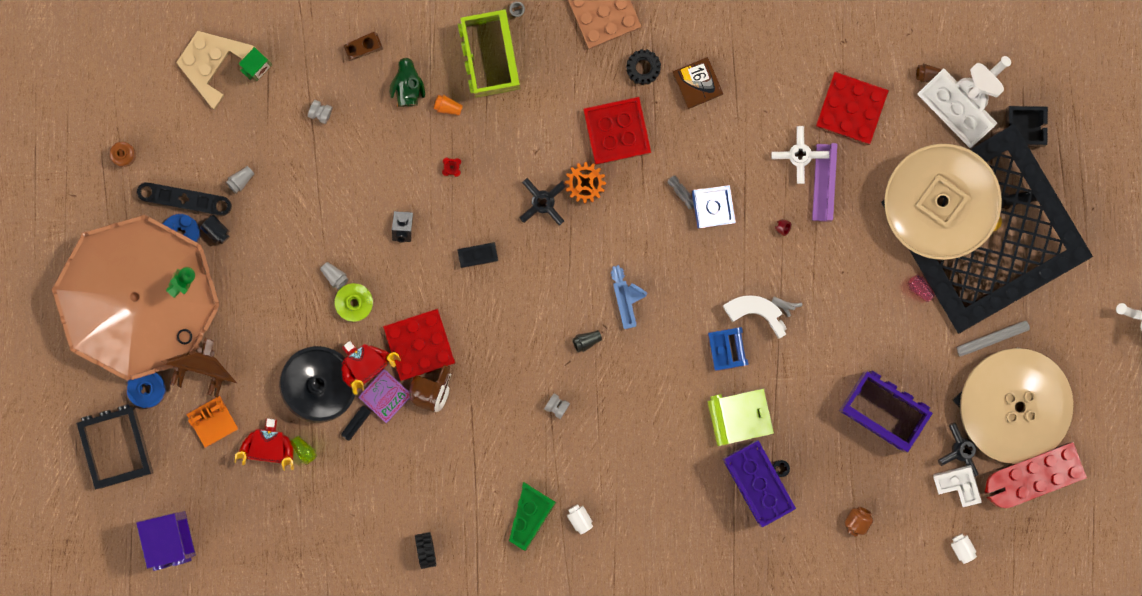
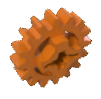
M585 162L584 166L581 167L578 163L577 169L570 168L572 174H566L570 178L565 181L569 185L566 192L571 191L570 198L576 196V202L583 199L584 204H586L587 200L590 199L593 203L594 197L600 199L599 192L604 193L605 190L601 186L606 185V182L601 179L605 177V174L600 175L601 168L595 170V164L588 167L587 162ZM587 170L591 171V173L589 175L582 174L580 171ZM574 177L578 180V185L573 188L572 184ZM581 178L584 179V180H587V179L590 180V181H589L590 188L587 187V186H584V187L581 186V185H582ZM598 178L597 189L593 186V181ZM582 191H587L591 195L584 196L580 195V193Z

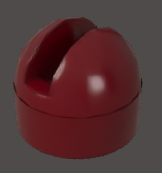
M781 219L777 221L779 224L775 226V229L779 234L786 236L790 232L792 224L787 220Z

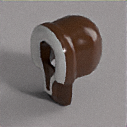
M443 366L437 382L416 375L409 389V397L412 403L420 408L439 412L444 407L449 395L450 388L448 383L451 377V367Z

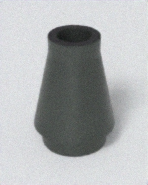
M596 330L594 332L578 334L575 338H572L576 351L584 353L602 341L600 332Z

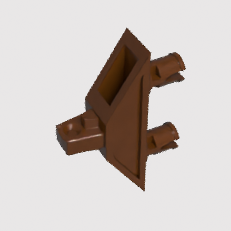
M205 338L202 347L198 346L197 350L162 361L164 364L175 368L170 382L172 386L175 385L178 379L177 386L182 388L183 379L188 370L210 376L212 379L207 395L211 396L214 391V396L217 398L219 397L223 381L237 382L214 357L215 350H212L214 341L209 338Z

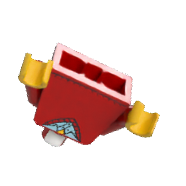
M349 341L342 347L348 355L342 362V378L352 388L353 394L356 395L359 388L364 391V384L387 367V362L390 363L391 367H395L394 360L401 361L396 352L389 353L367 344L357 349Z
M266 419L264 430L256 429L242 442L239 452L235 454L234 462L236 463L237 459H243L242 465H245L247 456V459L282 463L284 471L286 465H291V470H294V448L289 437L284 432L276 431L277 420Z

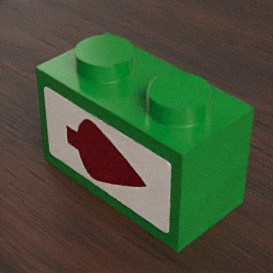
M255 47L239 63L242 67L240 71L250 81L252 78L258 81L272 66L271 62Z

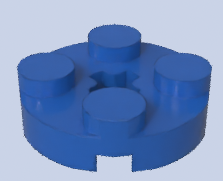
M175 214L163 223V225L178 232V228L185 230L186 233L183 235L195 242H198L200 238L198 223L188 215Z
M156 372L134 380H128L127 396L134 405L142 408H151L158 405L166 394L165 382ZM143 384L151 386L149 394L146 392L142 393Z

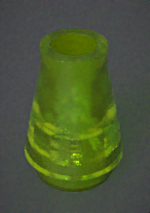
M300 436L295 437L291 441L301 463L303 462L307 465L317 457L316 450Z

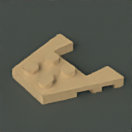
M197 31L176 63L215 110L224 95L208 85L229 52L243 59L254 46Z

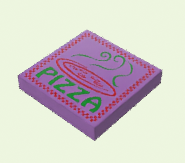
M385 369L358 397L385 423L410 399L409 391Z

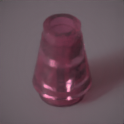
M917 274L907 283L909 290L926 302H929L935 296L923 276L920 277Z

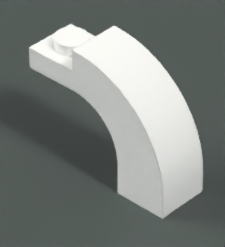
M742 296L723 305L732 322L746 314H758L768 321L778 339L786 335L785 330L787 328L782 320H777V317L783 313L775 304L765 298Z

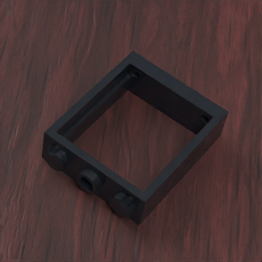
M129 404L120 406L116 412L111 413V410L100 412L99 417L85 416L81 418V422L76 423L95 490L153 474L135 407H129ZM128 415L143 468L100 480L85 427Z

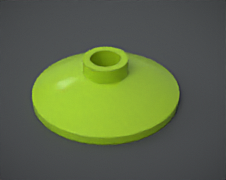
M357 283L343 286L335 297L336 311L347 321L357 322L363 320L370 314L373 307V298L370 291ZM353 299L358 301L357 306L351 305Z

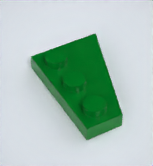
M523 482L509 541L522 550L527 551L557 502Z

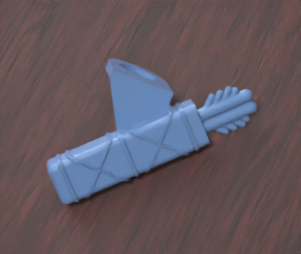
M619 265L613 266L611 276L616 282L613 285L622 319V326L624 329L636 327L632 304L646 297L648 293L633 283L628 287L626 281H623L625 276L623 275L624 270Z

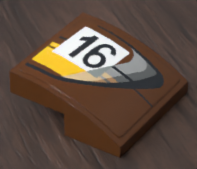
M708 57L672 71L688 109L723 95Z

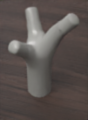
M775 296L771 301L776 306L782 308L786 312L787 317L791 316L789 309L795 310L796 307L802 306V303L786 302Z

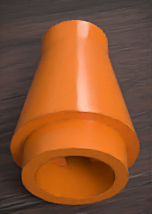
M443 94L442 96L437 95L433 109L437 110L438 113L459 116L463 105Z

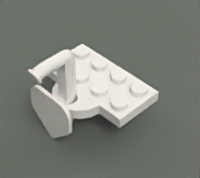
M1003 56L1001 61L990 71L983 64L976 63L970 69L972 78H963L958 82L943 68L917 94L971 149L997 124L984 109L988 104V95L998 97L1004 91L1002 83L996 76L1011 65V60L1007 56Z

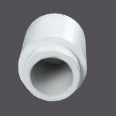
M577 504L568 510L569 514L567 517L574 529L580 534L587 532L593 527V521L584 506L579 507Z
M960 534L952 539L953 543H951V546L959 561L962 560L963 564L977 557L975 554L976 550L968 535L963 536V534Z

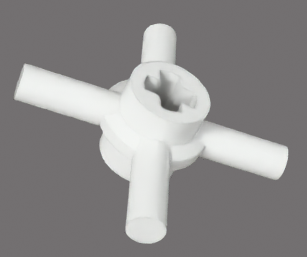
M797 126V144L790 151L772 152V159H790L797 166V184H805L804 166L811 159H829V151H811L804 144V126ZM800 150L803 151V154L806 153L802 160L795 157V154H798Z

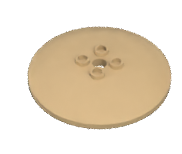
M933 144L909 154L891 174L885 192V212L895 236L911 251L932 259H954L967 255L979 248L994 231L1001 212V190L993 170L978 154L953 144ZM943 195L948 198L947 205H938L937 199L939 196Z
M1021 348L998 351L982 360L968 376L960 400L961 419L969 439L981 452L995 460L1016 464L1051 451L1060 444L1069 429L1073 415L1071 387L1059 366L1041 353ZM1019 401L1024 404V409L1021 412H1017L1015 409V405Z

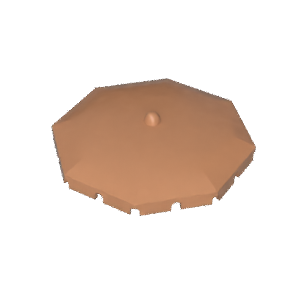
M146 215L83 232L51 289L70 351L128 381L153 374L157 371L173 368V366L164 364L162 361L197 350L205 331L209 328L219 307L218 297L202 246ZM183 267L192 268L195 271V279L185 294L180 292L173 298L166 291L173 273L177 269L181 270ZM182 329H188L192 333V340L188 344H181L177 340V334ZM182 331L179 334V339L182 342H188L190 340L189 332Z

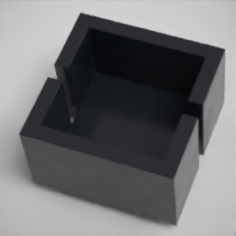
M1009 106L1006 108V126H1011L1015 123L1028 147H1045L1047 145L1048 128L1041 129V126L1048 124V107Z

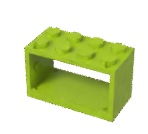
M506 9L460 18L461 23H458L460 38L464 37L465 41L461 42L464 56L468 57V61H465L467 75L471 74V80H468L471 94L474 93L477 98L521 90ZM500 20L511 83L478 89L473 65L474 56L471 54L466 26L482 25L487 22Z

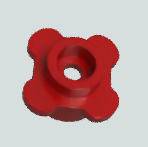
M444 158L442 174L444 176H460L461 160L459 158Z

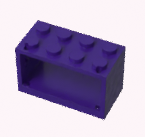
M863 372L839 411L902 452H909L933 414L929 411L930 407L923 402L916 403L913 401L914 397L905 391H897L898 387L892 382H883L880 380L881 376L876 372ZM867 379L893 395V398H898L923 414L906 442L850 406L856 395L860 394L861 388Z
M755 440L722 458L760 527L763 528L796 509L759 440Z
M186 511L136 522L147 569L153 568V571L184 564L192 561L191 557L196 556Z

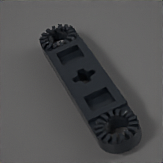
M148 182L140 184L137 188L138 197L145 202L219 216L229 214L232 209L231 201L224 196ZM144 187L151 188L152 194L150 197H143L142 189ZM187 194L189 202L186 201L185 204H182L179 198ZM219 201L227 203L225 211H218L217 203Z

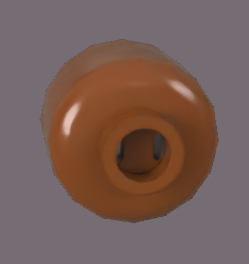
M120 141L111 147L110 158L114 164L120 167H128L134 163L136 151L129 143Z
M860 506L853 508L844 522L848 528V533L853 536H858V534L865 535L873 523L872 513Z

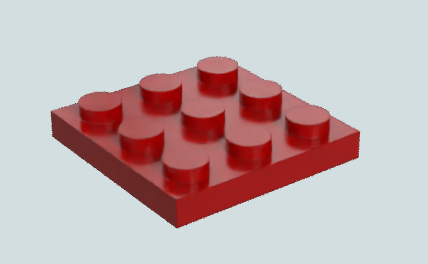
M834 72L816 127L870 145L889 90Z
M639 97L583 109L595 165L651 153Z
M438 309L383 326L391 353H398L401 361L394 360L400 381L443 368L444 365L455 364Z

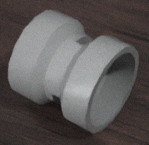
M314 100L307 117L311 119L317 117L321 123L326 124L333 107L329 105L321 106L320 101Z
M554 393L544 409L548 412H553L557 418L561 419L570 403L566 400L562 401Z

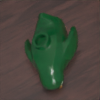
M402 58L398 64V72L390 84V97L393 98L396 92L397 107L418 106L419 91L422 98H425V87L414 67L413 61L409 58Z

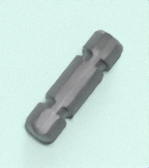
M675 175L668 179V184L671 188H674L679 198L685 201L688 209H692L694 202L693 198L690 197L691 194L682 183H679V179Z

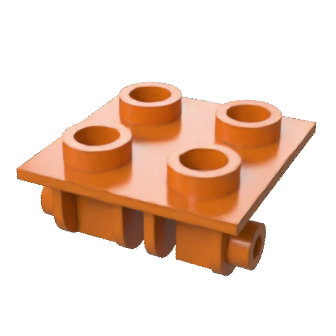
M220 396L186 414L190 425L195 429L205 448L238 430L236 423Z

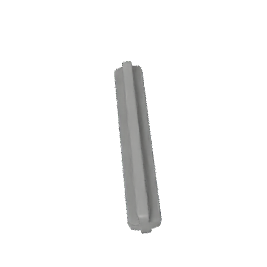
M1027 321L1017 323L958 346L957 352L959 356L967 355L1030 330V326Z

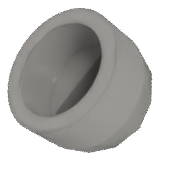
M514 1L511 3L509 11L513 16L519 17L523 15L525 7L521 2ZM521 6L522 8L512 11V8Z

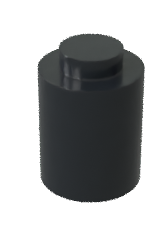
M215 215L210 216L200 227L215 244L219 242L223 244L230 237L228 235L230 231Z

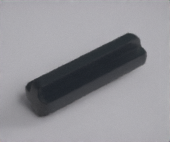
M362 406L343 430L341 436L350 441L371 414V411Z

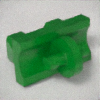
M183 267L181 270L177 269L173 273L166 291L173 298L180 292L185 294L195 279V271L190 267Z

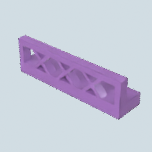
M816 144V151H829V159H815L812 221L831 222L833 221L837 144Z

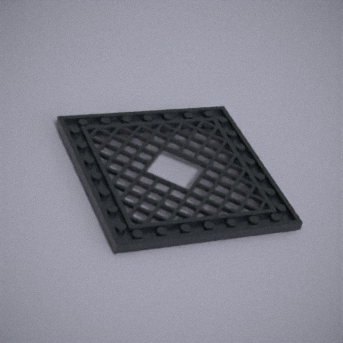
M1015 123L970 149L984 159L985 162L997 156L995 166L989 165L990 168L994 169V174H996V170L1007 172L1005 183L999 181L998 183L1004 186L1001 194L1002 201H1011L1013 206L1011 213L1002 210L1000 212L1010 215L1001 251L998 252L979 247L977 249L986 251L983 262L973 259L974 250L970 258L963 256L956 258L954 268L944 266V260H941V263H939L937 259L921 256L909 249L958 334L1093 257ZM1008 150L1011 156L1002 153ZM1000 157L1011 159L1008 170L998 167ZM1013 160L1021 173L1011 171ZM1010 173L1020 176L1018 186L1007 184ZM1023 177L1029 185L1030 189L1021 187ZM1006 186L1017 189L1015 199L1004 197ZM1020 190L1030 192L1028 203L1017 200ZM1033 194L1040 206L1030 204ZM943 195L939 196L941 198H944L942 206H945L946 199L948 198ZM884 199L883 201H881V203H882L883 207L885 208V199ZM1016 203L1027 206L1024 216L1014 214ZM1029 207L1040 209L1038 219L1027 217ZM1042 211L1045 212L1050 223L1040 220ZM1013 216L1023 219L1021 229L1010 227ZM1026 220L1037 222L1034 233L1023 230ZM1039 223L1050 226L1047 236L1037 234ZM1052 227L1060 239L1050 237ZM1009 229L1020 232L1017 242L1006 240ZM1022 233L1033 235L1030 246L1020 243ZM1036 236L1046 239L1044 249L1033 247ZM1049 240L1060 242L1057 253L1047 250ZM1005 243L1016 245L1014 256L1003 253ZM1063 243L1066 250L1060 253ZM1019 246L1029 248L1027 259L1016 256ZM1032 249L1043 252L1040 262L1030 260ZM989 252L999 255L997 265L986 263ZM1045 253L1056 255L1043 263ZM1002 256L1013 258L1010 269L999 266ZM959 259L969 261L967 271L956 269ZM1015 259L1026 262L1023 272L1013 270ZM972 262L982 264L980 275L970 272ZM1028 263L1039 265L1026 273ZM985 265L996 268L993 278L983 276ZM943 268H944V269H948V270H952V275H951V279H950V280L948 279V277H947L946 273L944 272ZM998 269L1009 271L1007 282L996 279ZM955 272L966 274L963 284L953 282ZM1012 272L1021 274L1020 277L1009 282ZM968 275L979 278L977 288L966 285ZM982 279L992 281L990 291L979 289ZM995 282L1005 284L993 292ZM953 285L962 287L960 297ZM965 288L975 291L973 301L963 299ZM978 292L988 294L987 296L976 301ZM963 302L971 303V305L965 307Z

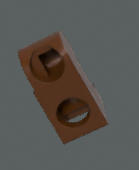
M376 32L369 33L344 45L349 61L383 50L378 33Z

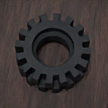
M648 49L635 51L627 60V74L636 84H651L660 74L661 62L659 57ZM641 60H646L650 63L651 70L647 74H640L636 70V64Z
M431 532L415 535L421 569L437 566Z

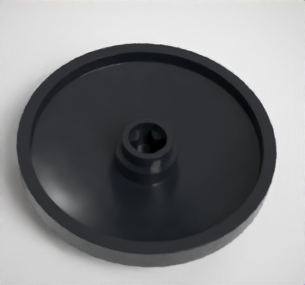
M322 346L307 347L292 355L283 367L279 381L281 397L288 409L297 417L314 423L332 421L344 414L355 398L352 388L342 378L341 367L345 357L331 348Z

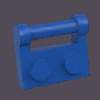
M742 327L708 333L715 371L749 365L748 359L745 358L741 335L743 333ZM728 335H734L738 361L733 362Z

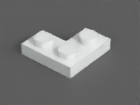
M971 465L934 474L933 477L938 494L958 490L963 507L982 503Z

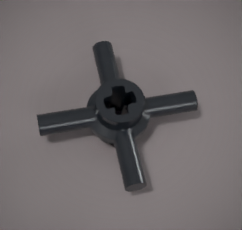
M527 177L522 183L533 195L532 207L519 217L520 220L525 223L537 212L548 213L560 226L564 219L553 208L555 204L554 197L565 189L567 184L562 180L550 191H539ZM545 198L547 200V206L539 203L541 199Z
M956 422L949 424L948 426L956 442L952 446L951 453L938 459L939 465L943 466L957 459L965 462L966 466L971 465L974 477L978 476V471L972 460L976 452V446L969 439L962 438Z

